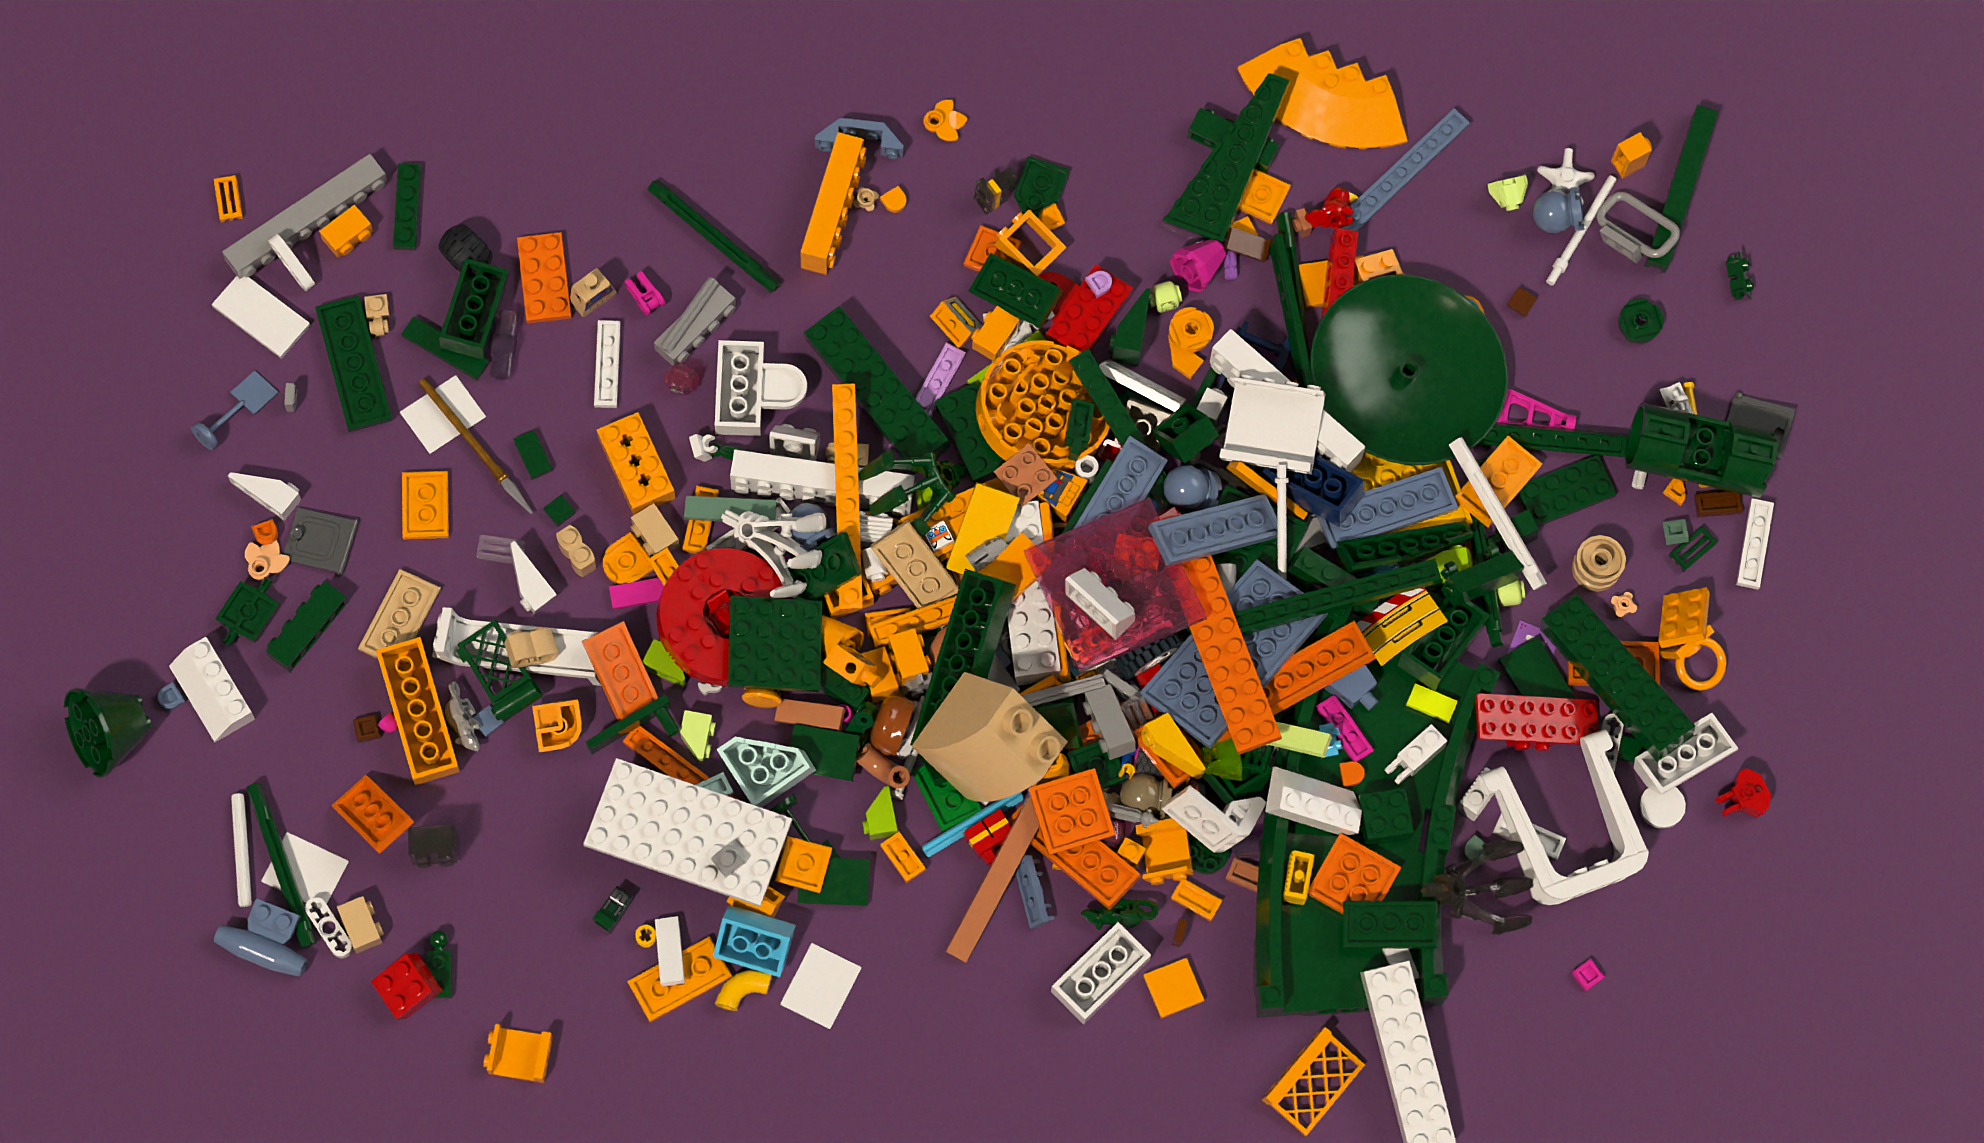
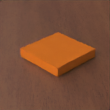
M980 225L963 266L979 272L990 253L1012 263L994 245L999 239L996 236L999 232ZM1009 237L1008 240L1019 250L1021 241Z

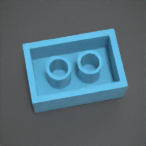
M728 905L722 918L713 957L780 977L786 965L796 925Z

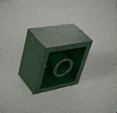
M1187 403L1151 430L1163 450L1183 463L1192 460L1199 451L1211 445L1214 439L1219 436L1208 416Z
M1405 788L1359 795L1357 801L1362 810L1360 823L1365 846L1411 839L1414 831Z

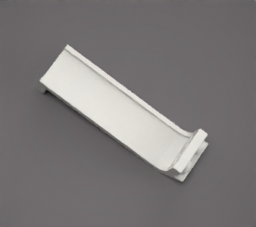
M443 607L442 613H440L437 620L438 627L433 642L432 657L459 666L470 667L468 662L463 663L456 650L459 649L457 644L490 622L468 620L458 616L452 608ZM499 623L507 637L514 631L530 632L537 627ZM495 628L487 632L485 641L497 642L498 633ZM550 628L559 652L556 659L547 663L525 666L529 673L587 678L593 685L602 686L581 642L598 632ZM472 641L465 646L470 655H478L480 642ZM484 644L482 657L493 659L495 646ZM500 647L497 661L508 663L509 657L506 648ZM481 660L479 668L490 669L492 662ZM496 663L495 669L506 670L507 665ZM511 667V671L521 672L519 668Z

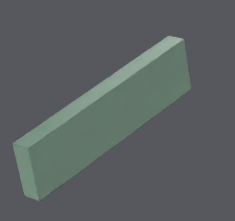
M686 496L684 519L722 522V514H725L726 510H730L738 515L751 511L761 516L764 515L770 520H775L777 501Z

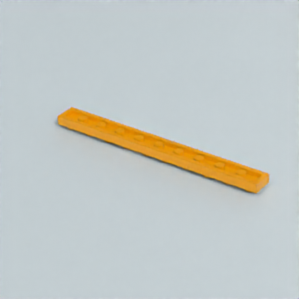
M832 384L837 535L842 532L848 533L861 569L855 384ZM862 575L839 587L840 610H863Z

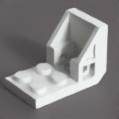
M1189 785L1165 802L1162 810L1211 851L1225 852L1250 835L1267 802L1261 797L1232 801L1221 812L1214 804Z

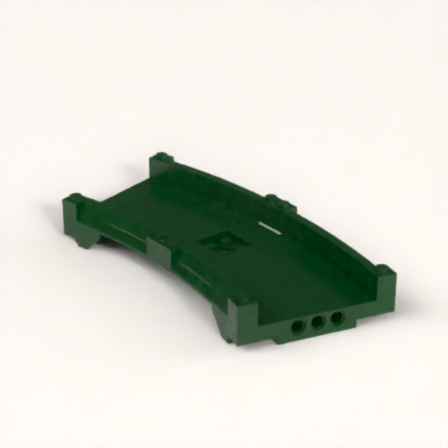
M1353 606L1329 612L1320 623L1312 644L1353 621L1357 624L1363 617L1351 612ZM1404 648L1383 666L1380 665L1377 659L1366 664L1377 682L1375 689L1370 692L1379 701L1375 707L1368 711L1359 702L1351 709L1341 702L1374 749L1373 753L1357 762L1362 765L1365 771L1364 778L1360 784L1350 787H1343L1339 764L1352 762L1343 748L1338 750L1339 755L1324 758L1279 748L1274 767L1353 791L1356 799H1358L1360 794L1400 788L1406 789L1414 831L1411 839L1365 846L1361 825L1357 834L1348 835L1347 837L1401 867L1383 901L1438 902V949H1409L1420 976L1414 980L1420 1005L1435 1006L1443 1005L1448 997L1447 973H1443L1441 940L1445 859L1450 849L1456 806H1454L1471 742L1477 729L1475 695L1479 693L1491 694L1500 672L1481 663L1474 670L1457 662L1435 691L1458 701L1449 723H1446L1406 706L1415 683L1430 690L1432 689L1398 666L1401 655L1406 649ZM1322 688L1290 706L1285 724L1315 731L1320 730L1319 725L1326 723L1315 707L1331 697L1332 694ZM1432 724L1447 740L1445 748L1415 775H1409L1398 785L1395 779L1405 769L1399 765L1390 774H1387L1385 769L1397 758L1398 753ZM1425 809H1430L1424 851L1422 853L1418 852L1424 813ZM1265 812L1258 869L1256 935L1253 956V983L1257 1018L1370 1012L1360 972L1387 966L1388 963L1383 950L1343 949V914L1307 895L1304 905L1282 901L1285 876L1291 852L1295 850L1315 855L1309 883L1310 887L1339 835L1291 820V825L1288 827L1289 819Z

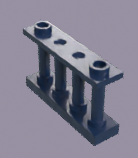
M1244 321L1243 326H1238L1235 333L1244 341L1274 352L1278 358L1276 363L1271 362V364L1282 373L1291 353L1288 337H1286L1284 344L1279 343L1278 345L1246 332L1249 322ZM1222 374L1218 385L1213 384L1211 389L1221 390L1227 396V402L1232 403L1233 394L1222 390L1225 379H1228Z

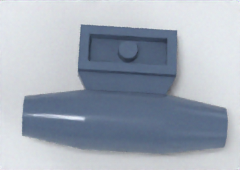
M257 898L247 919L248 930L220 925L214 937V943L237 957L271 971L301 977L308 962L306 958L284 945L293 937L301 916Z

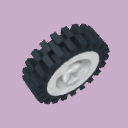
M1175 625L1167 626L1126 651L1125 654L1116 660L1115 665L1124 679L1131 681L1134 678L1136 679V676L1168 660L1185 640Z

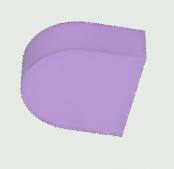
M1096 271L1085 277L1086 283L1096 298L1111 289L1112 278L1105 271Z

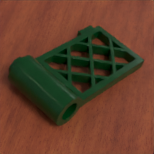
M493 620L458 643L459 649L456 652L463 663L468 662L493 705L491 712L494 717L505 722L542 698L543 693L525 667L519 668L523 674L522 678L517 681L508 680L511 671L510 660H508V663L497 661L499 648H505V645H500L501 640L504 643L507 636L498 621ZM492 628H495L498 633L496 643L485 641L487 632ZM472 641L480 642L477 656L470 655L465 647ZM484 644L495 646L493 659L482 657ZM481 660L492 662L489 675L481 674L479 670ZM496 663L507 665L504 679L493 676ZM492 679L504 681L502 690L496 695L490 689Z

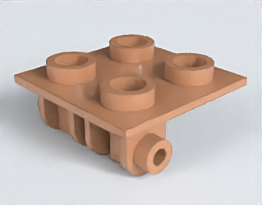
M1029 443L993 471L1011 494L1020 497L1018 503L1021 507L1057 479Z

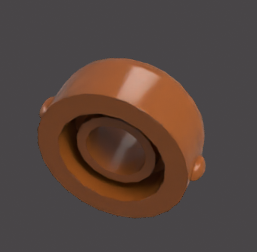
M895 695L889 696L883 701L870 734V740L874 748L880 750L884 755L896 756L915 702Z

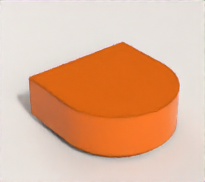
M273 519L251 526L253 534L260 544L269 545L278 538L277 527Z
M1357 762L1339 764L1343 787L1356 786L1362 782L1365 771L1361 764Z

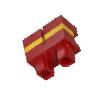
M1001 809L983 819V822L980 821L965 830L963 838L974 850L977 858H982L990 866L997 854L994 849L1002 845L1011 826Z

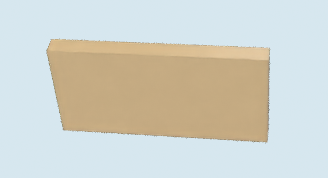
M906 520L870 545L873 552L918 609L951 598L958 593V584L909 520Z
M399 569L358 650L378 659L377 649L415 639L437 599L441 587Z

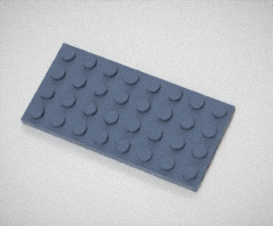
M1256 560L1226 595L1233 612L1304 593L1259 560ZM1328 613L1243 635L1263 689L1325 619ZM1191 634L1141 690L1139 695L1163 715L1169 713L1175 724L1211 749L1228 730V727Z

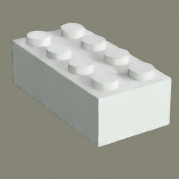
M1118 922L1052 986L1051 992L1084 1025L1150 961L1151 954Z

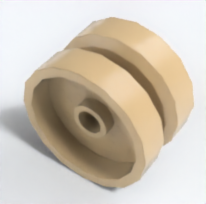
M1598 535L1588 538L1581 544L1572 561V572L1575 580L1580 586L1590 591L1600 592L1608 590L1615 585L1625 569L1626 556L1624 549L1616 540L1608 536Z

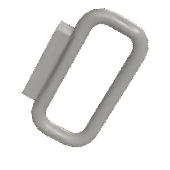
M1626 192L1612 194L1597 211V221L1603 227L1600 230L1603 242L1635 263H1638L1642 258L1641 253L1651 258L1664 256L1677 243L1680 236V230L1674 222ZM1625 201L1670 230L1671 235L1660 248L1652 249L1608 221L1605 215L1616 202Z

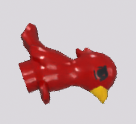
M1335 187L1324 199L1325 205L1322 209L1306 213L1305 220L1313 228L1320 225L1321 227H1331L1332 229L1343 226L1347 227L1353 221V217L1346 216L1353 214L1352 207L1348 205L1357 200L1358 197L1350 193L1345 187Z

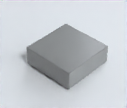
M286 383L284 405L287 412L296 411L298 391L294 383Z

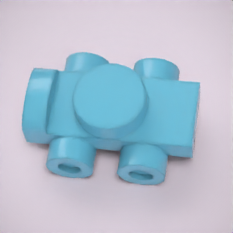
M1333 723L1319 725L1320 730L1317 731L1328 733L1332 736L1325 757L1339 755L1338 750L1342 749V743L1336 737L1340 735L1338 726L1334 727Z

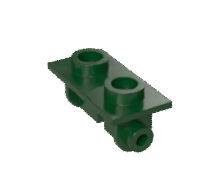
M1738 252L1739 258L1729 256L1725 262L1728 277L1737 276V279L1729 281L1731 296L1735 300L1743 299V295H1747L1749 299H1752L1751 292L1754 291L1752 279H1748L1747 271L1750 270L1748 258H1744L1741 252Z

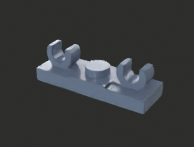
M1026 855L1022 857L1015 873L1030 929H1035L1053 920L1054 916H1048L1046 912L1051 907V904H1044L1043 889L1039 881V876L1043 875V872L1035 870V865L1039 864L1040 861L1038 859L1033 860L1032 855Z

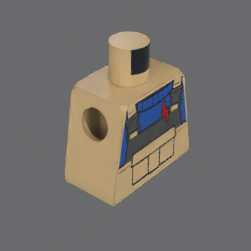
M596 268L572 286L570 302L584 318L616 295L617 292L600 270Z

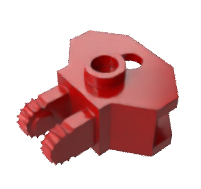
M1746 768L1735 776L1731 790L1717 797L1715 801L1717 804H1722L1729 799L1732 800L1734 805L1725 808L1721 812L1723 817L1738 811V813L1745 812L1757 818L1765 814V811L1769 809L1771 793L1761 774Z

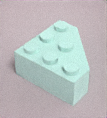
M734 737L717 749L751 804L760 808L816 771L805 751L794 747Z

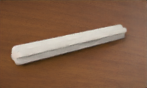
M238 793L231 796L238 904L240 907L251 906L252 900L245 798L243 794Z

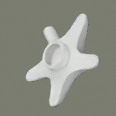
M1570 148L1564 149V159L1561 167L1548 168L1539 166L1537 169L1542 176L1552 183L1550 190H1559L1567 195L1570 193L1571 187H1578L1583 183L1593 180L1595 174L1593 172H1580L1573 168V149Z

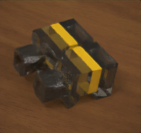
M1010 167L1003 172H1000L997 168L994 178L986 182L984 178L976 181L974 200L986 215L1008 201L1009 193L1016 188L1014 183L1017 181L1016 174Z

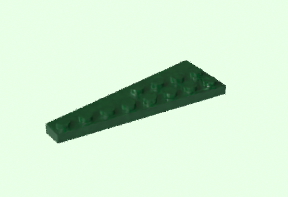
M1268 73L1255 91V95L1250 102L1241 110L1239 117L1228 128V132L1223 139L1217 143L1201 165L1199 172L1188 183L1180 198H1177L1174 202V206L1167 216H1164V223L1208 239L1219 241L1222 244L1225 243L1228 230L1231 228L1290 85V80Z

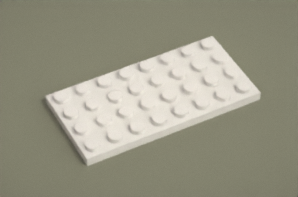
M616 758L584 841V846L761 907L792 823V818ZM730 844L744 861V865L725 878L711 858Z

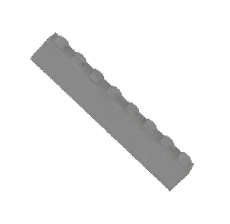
M368 154L222 251L224 260L239 279L244 276L246 278L250 277L256 272L257 268L263 264L268 265L277 256L268 243L271 237L278 234L291 249L293 244L299 240L307 239L314 230L325 227L332 218L337 215L340 216L353 204L363 202L368 194L381 190L385 183H387L385 172L371 154Z

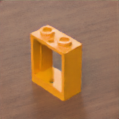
M1030 210L1025 214L1020 212L1012 220L1014 224L1009 229L1005 226L996 235L999 239L994 244L1014 265L1035 276H1039L1067 248ZM1025 221L1052 248L1035 266L1008 240Z

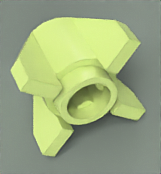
M1526 175L1495 181L1487 185L1489 193L1501 208L1506 207V211L1519 209V204L1523 203L1528 182Z

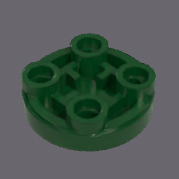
M1192 834L1188 836L1193 871L1208 875L1220 871L1225 866L1229 858L1230 848L1225 852H1213Z

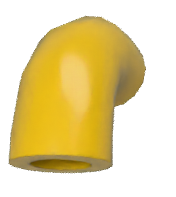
M752 969L735 974L724 983L716 998L715 1005L726 1010L737 1011L739 1003L745 995L753 992L767 995L773 975Z

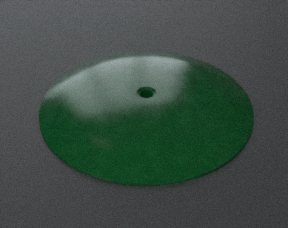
M1404 274L1381 276L1364 281L1343 293L1328 308L1316 329L1312 342L1310 368L1314 386L1321 387L1320 391H1324L1326 394L1323 410L1365 446V452L1377 458L1404 465H1431L1454 459L1456 457L1449 444L1462 437L1469 450L1472 449L1489 433L1502 411L1507 393L1508 370L1500 339L1490 321L1473 302L1441 282L1425 277ZM1403 370L1409 371L1411 376L1405 375Z

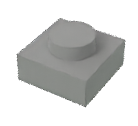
M730 844L711 858L725 878L744 865V861Z

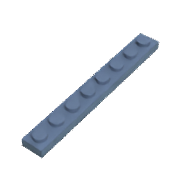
M1455 108L1449 112L1350 206L1352 207L1353 214L1346 216L1353 217L1352 224L1347 227L1343 226L1340 229L1358 231L1452 143L1469 126L1470 122Z

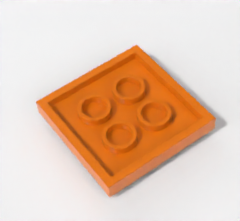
M1095 768L1028 788L1048 855L1115 835Z
M1340 833L1310 885L1307 895L1343 914V901H1383L1401 867Z

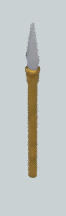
M421 379L418 384L486 464L492 475L497 479V482L502 484L504 490L532 514V510L516 484L509 479V475L495 463L427 379Z

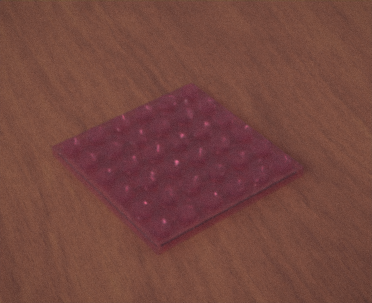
M1150 497L1024 550L1029 566L1080 673L1207 619V615L1182 563L1167 567L1148 529L1152 522L1160 521ZM1084 568L1089 572H1095L1106 588L1110 586L1118 594V599L1123 603L1125 601L1134 608L1135 621L1115 640L1066 595L1065 579L1069 575Z

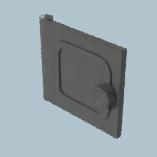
M1736 392L1727 422L1775 432L1772 438L1777 439L1778 443L1776 459L1781 460L1796 409L1746 397Z
M297 508L283 555L290 557L289 562L343 575L358 521Z

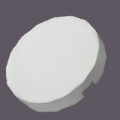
M1648 787L1640 798L1639 807L1641 816L1646 823L1654 828L1661 829L1673 827L1680 822L1685 813L1686 803L1682 793L1676 787L1662 795Z

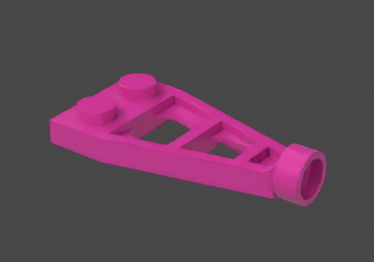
M1507 389L1505 402L1496 422L1574 429L1576 416L1562 413L1521 393ZM1517 404L1524 407L1528 411L1527 420L1524 422H1510L1507 418L1509 406ZM1539 411L1550 416L1549 424H1533V412ZM1562 420L1565 421V425H1561Z

